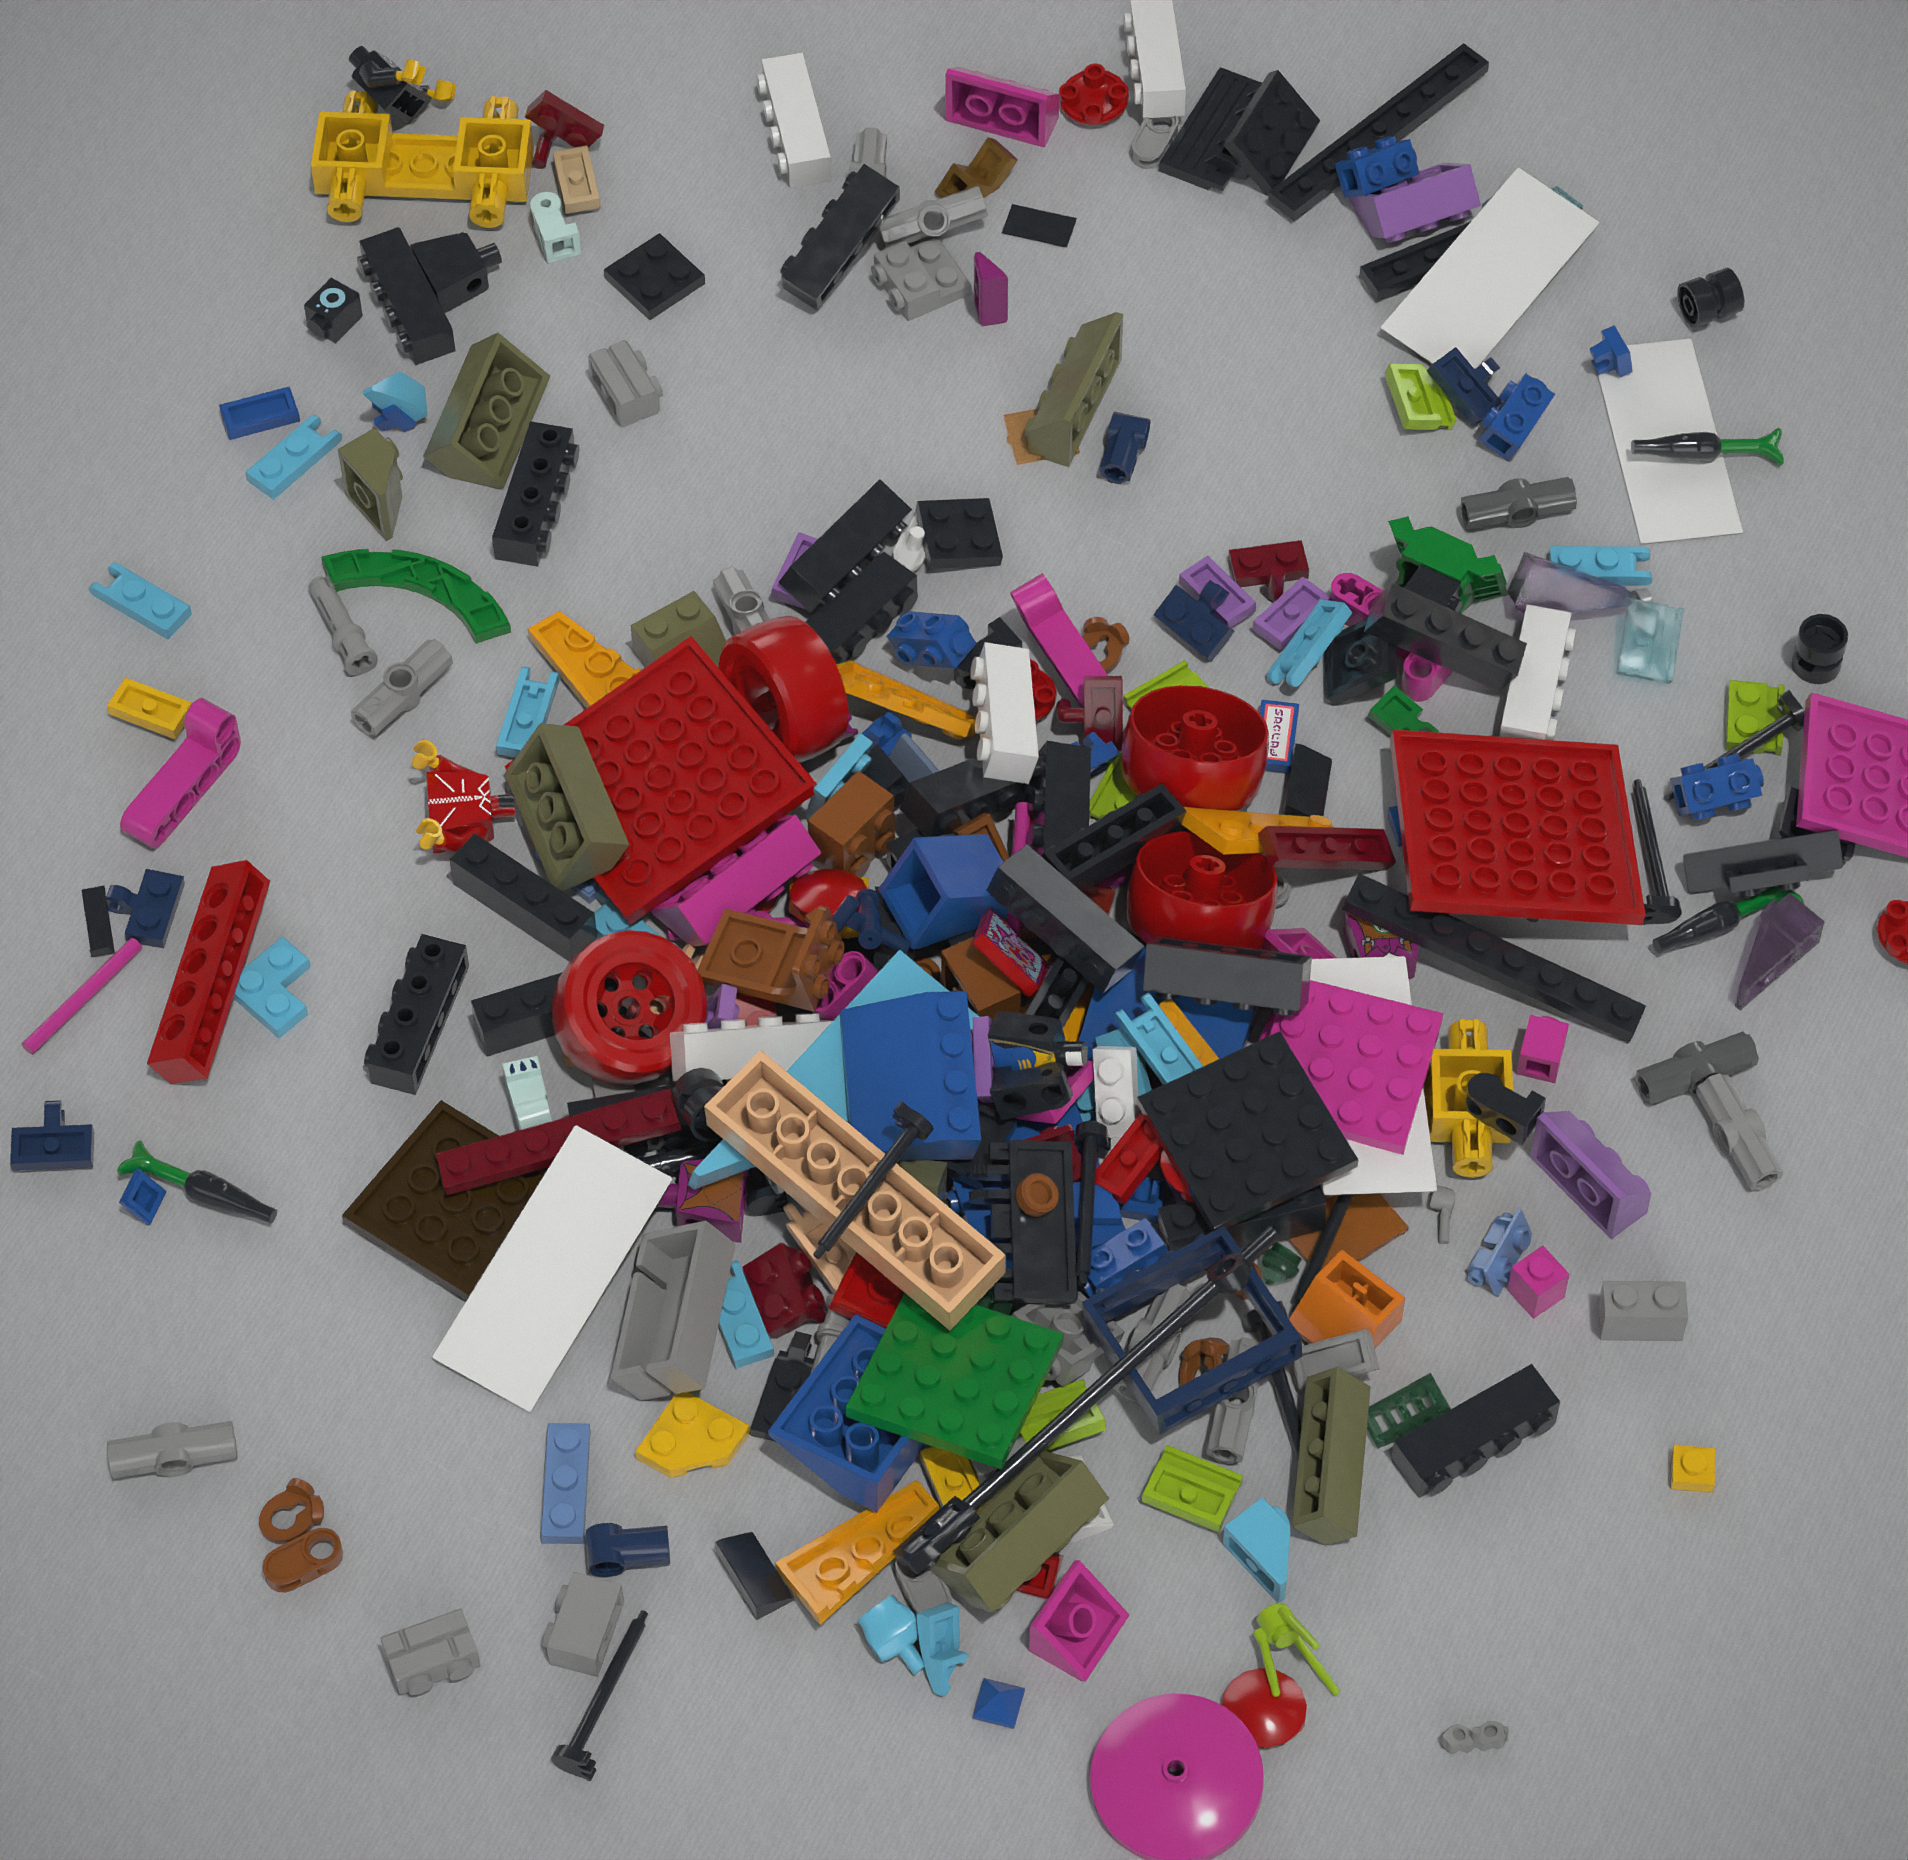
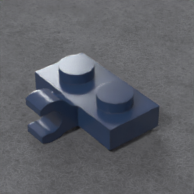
M1455 347L1426 370L1472 426L1484 419L1493 406L1497 409L1503 403L1486 383L1492 377V374L1500 369L1492 357L1474 369L1457 347Z
M1209 580L1203 587L1198 601L1181 587L1175 585L1153 614L1210 661H1213L1235 632L1213 614L1226 600L1229 592L1219 584H1215L1212 580Z
M146 869L138 894L120 885H110L106 900L110 901L108 911L116 914L130 915L125 930L126 941L132 937L142 945L164 949L185 886L184 876Z
M61 1100L45 1101L44 1126L12 1128L10 1154L12 1170L93 1167L95 1135L93 1125H65V1111L61 1110Z

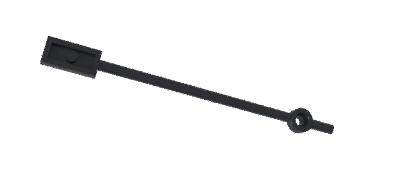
M1269 1226L1240 1253H1232L1218 1260L1210 1268L1207 1274L1208 1281L1013 1454L1005 1462L1002 1470L997 1469L963 1500L954 1496L892 1552L901 1564L916 1574L936 1564L940 1554L946 1548L969 1534L972 1525L980 1519L976 1510L1215 1296L1219 1293L1227 1292L1233 1294L1243 1289L1249 1281L1250 1265L1280 1239L1279 1234Z

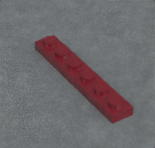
M671 1089L436 1153L446 1194H454L550 1167L574 1126L588 1131L617 1148L679 1131L681 1126L672 1099Z

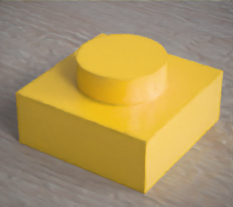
M1674 1444L1672 1450L1671 1489L1713 1493L1715 1487L1716 1448Z

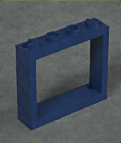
M1225 1226L1207 1235L1201 1233L1192 1243L1179 1250L1173 1249L1164 1253L1157 1262L1150 1266L1130 1271L1124 1276L1122 1281L1107 1289H1097L1096 1295L1082 1302L1084 1322L1114 1365L1126 1353L1106 1325L1107 1321L1215 1264L1221 1258L1232 1253H1240L1242 1250ZM1250 1265L1249 1281L1242 1291L1272 1333V1337L1158 1399L1154 1397L1136 1368L1123 1379L1159 1435L1302 1357L1301 1336L1252 1265Z

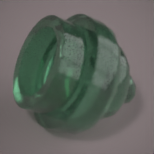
M1278 1242L1262 1254L1261 1263L1264 1268L1262 1275L1267 1285H1272L1274 1282H1284L1287 1278L1293 1279L1300 1271L1297 1267L1302 1259Z

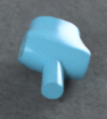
M893 1594L857 1620L864 1631L868 1645L881 1662L900 1655L914 1675L925 1668L922 1656L913 1645L919 1639L917 1617L906 1605L898 1601Z

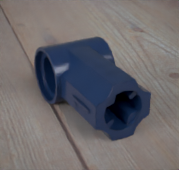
M1113 412L1107 435L1108 444L1100 466V475L1104 476L1108 482L1121 485L1123 482L1131 480L1139 452L1145 450L1148 441L1151 419Z
M600 1523L590 1526L586 1530L588 1572L593 1576L613 1577L622 1574L626 1568L670 1564L667 1525L623 1529L618 1524Z

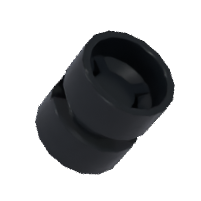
M1728 267L1707 274L1705 279L1698 277L1683 282L1677 288V298L1681 313L1686 322L1693 328L1712 322L1716 316L1724 318L1741 312L1744 308L1745 299L1741 283L1734 271Z
M1828 614L1811 615L1802 622L1799 627L1797 643L1792 657L1793 670L1800 679L1811 684L1820 685L1829 683L1837 677L1848 641V631L1845 624L1838 618Z
M707 1068L692 1069L684 1073L676 1081L672 1089V1099L696 1138L700 1141L716 1142L723 1138L707 1126L704 1106L725 1085L718 1074Z

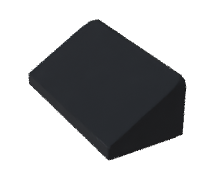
M1295 743L1284 815L1303 817L1320 815L1324 817L1332 766L1331 758L1302 744Z
M753 1532L722 1538L715 1542L718 1558L756 1620L794 1601L793 1596Z

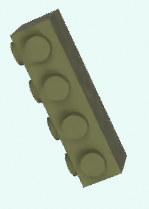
M1339 1367L1308 1376L1306 1379L1292 1527L1325 1546L1357 1537L1371 1386Z

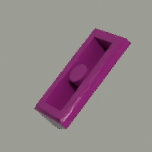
M975 252L974 303L979 323L982 327L1006 323L1008 321V277L984 254Z

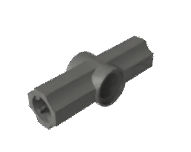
M1569 477L1529 484L1526 479L1515 478L1503 483L1496 491L1461 497L1460 506L1465 528L1474 529L1508 522L1511 527L1523 528L1534 523L1539 516L1576 509L1577 498L1572 478L1569 479Z
M1742 1031L1704 1045L1701 1041L1688 1043L1678 1049L1672 1058L1637 1070L1635 1078L1643 1100L1653 1104L1688 1090L1692 1094H1696L1697 1086L1702 1084L1708 1077L1718 1073L1729 1076L1757 1065L1759 1057L1750 1034H1745Z

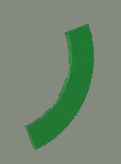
M357 549L321 557L326 575L331 579L336 592L358 587L382 586L419 593L435 600L454 613L466 626L476 644L511 633L510 623L493 596L475 584L468 574L436 558L393 549L392 553L369 552V549Z

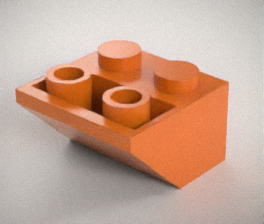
M1341 1250L1315 1276L1289 1320L1301 1338L1308 1344L1363 1329H1370L1374 1348H1376L1401 1323L1405 1297L1345 1251Z

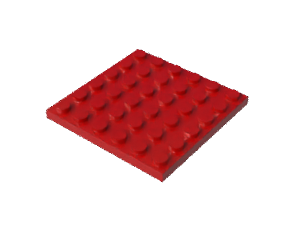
M692 636L682 641L564 724L565 726L579 727L629 842L628 848L610 871L592 878L629 925L705 873L726 856L736 851L740 846L753 839L760 832L777 822L778 819L815 795L813 789L817 783ZM514 760L504 766L506 771Z
M1392 730L1390 746L1410 911L1627 925L1643 924L1646 914L1618 745Z

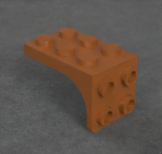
M825 906L818 907L809 928L724 909L698 967V972L702 977L703 984L718 988L722 984L737 988L738 993L815 1011L820 998L823 999L829 990L830 974L834 965H838L843 958L844 942L841 940L830 909Z

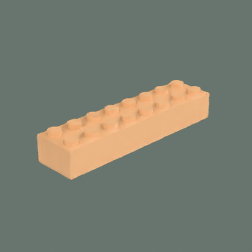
M762 1050L704 1106L708 1127L828 1228L885 1155V1153ZM897 1163L840 1237L948 1330H951L1006 1273V1255Z

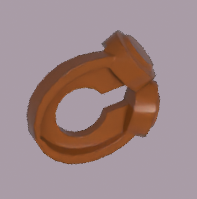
M1102 617L1089 618L1084 623V636L1082 638L1090 649L1097 647L1099 641L1107 638L1108 642L1105 649L1108 655L1099 663L1108 674L1121 660L1123 648L1129 644V634L1121 623L1109 625L1107 620Z
M1215 1337L1199 1339L1189 1343L1181 1353L1183 1361L1180 1369V1386L1195 1379L1196 1373L1201 1367V1359L1204 1356L1205 1365L1208 1366L1209 1370L1222 1364V1355H1228L1230 1345L1224 1340Z
M292 1478L284 1492L274 1496L265 1504L259 1516V1527L268 1541L275 1544H286L309 1532L314 1524H321L324 1517V1503L319 1495H314L315 1491L308 1482L299 1478ZM297 1505L306 1506L304 1510L296 1515V1520L291 1527L278 1529L273 1526L271 1519L276 1511L280 1509L291 1510Z

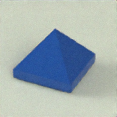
M135 1169L119 1203L143 1223L150 1225L167 1191L143 1171Z
M984 1678L973 1719L1014 1729L1025 1688Z

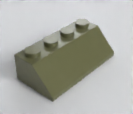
M1115 312L1081 325L1076 337L1069 338L1064 351L1065 359L1062 364H1056L1051 377L1052 385L1049 391L1044 390L1042 392L1037 407L1038 413L1035 418L1030 417L1026 424L1024 438L1028 439L1029 455L1066 467L1070 466L1122 360V313Z
M498 332L472 344L423 457L449 478L495 489L503 488L523 443L529 423L534 417L550 379V375Z
M540 723L505 772V776L550 883L561 891H565L610 871L628 848L629 842L579 727Z
M1042 1451L976 1512L980 1519L972 1525L969 1534L946 1548L940 1554L936 1564L929 1569L971 1606L993 1613L995 1610L1004 1607L1011 1600L1012 1593L1024 1581L1035 1577L1040 1572L1041 1565L1053 1553L1065 1548L1069 1544L1071 1536L1083 1524H1087L1096 1518L1100 1512L1099 1508L1110 1498L1082 1460Z

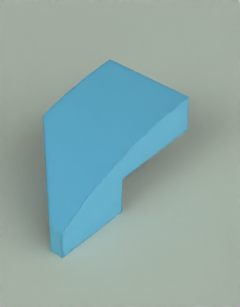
M397 372L363 390V395L381 410L394 404L415 422L427 416L425 387L404 373Z
M946 1602L917 1613L919 1644L926 1674L933 1692L941 1696L947 1695L951 1688L948 1685V1679L956 1665H964L969 1656L966 1652L958 1650L960 1647L959 1606Z

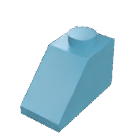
M1262 1497L1224 1526L1223 1545L1277 1603L1283 1601L1287 1584L1290 1521L1278 1506L1272 1507Z

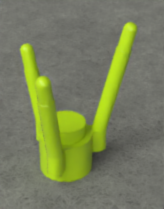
M1275 1603L1263 1609L1257 1617V1623L1260 1628L1255 1630L1253 1635L1260 1645L1272 1695L1278 1697L1280 1689L1269 1643L1275 1644L1277 1648H1285L1294 1643L1330 1692L1335 1696L1339 1695V1688L1305 1642L1314 1650L1319 1648V1643L1297 1620L1288 1605Z

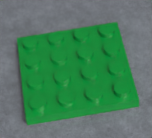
M905 1293L846 1406V1417L1002 1470L1063 1345L1064 1334L976 1304L951 1330H948Z

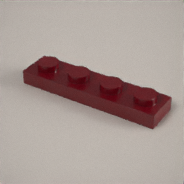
M1266 826L1258 833L1270 868L1388 870L1396 863L1384 829Z

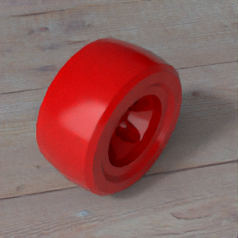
M793 616L773 618L753 625L727 639L721 650L719 669L799 763L815 758L841 742L845 737L849 718L847 695L843 680L829 649L817 632L806 622Z
M1179 685L1151 691L1138 699L1128 717L1121 749L1123 779L1137 795L1146 793L1162 783L1183 807L1228 811L1240 810L1250 804L1258 795L1263 781L1269 751L1267 723L1259 711L1249 703L1217 689Z
M1191 831L1161 835L1148 841L1139 850L1127 890L1126 912L1128 923L1134 933L1146 943L1156 936L1260 949L1263 946L1266 931L1271 928L1276 910L1278 895L1275 868H1270L1267 858L1262 853L1223 855Z
M620 931L607 934L589 943L569 961L559 977L552 999V1024L556 1039L564 1054L579 1070L593 1079L605 1083L635 1085L653 1081L672 1071L670 1033L683 1032V1024L704 1023L707 996L702 977L693 961L681 948L664 937L646 931ZM633 977H642L646 982V988L644 990H637L632 984ZM605 979H613L617 984V990L614 992L607 991L604 987ZM656 1000L662 1003L664 1008L662 1014H654L651 1011V1001ZM597 1004L604 1007L602 1018L599 1014ZM621 1006H625L628 1009L626 1015L631 1018L630 1020L623 1018L619 1014L618 1009ZM643 1026L648 1027L652 1032V1038L640 1037L638 1034L639 1028Z

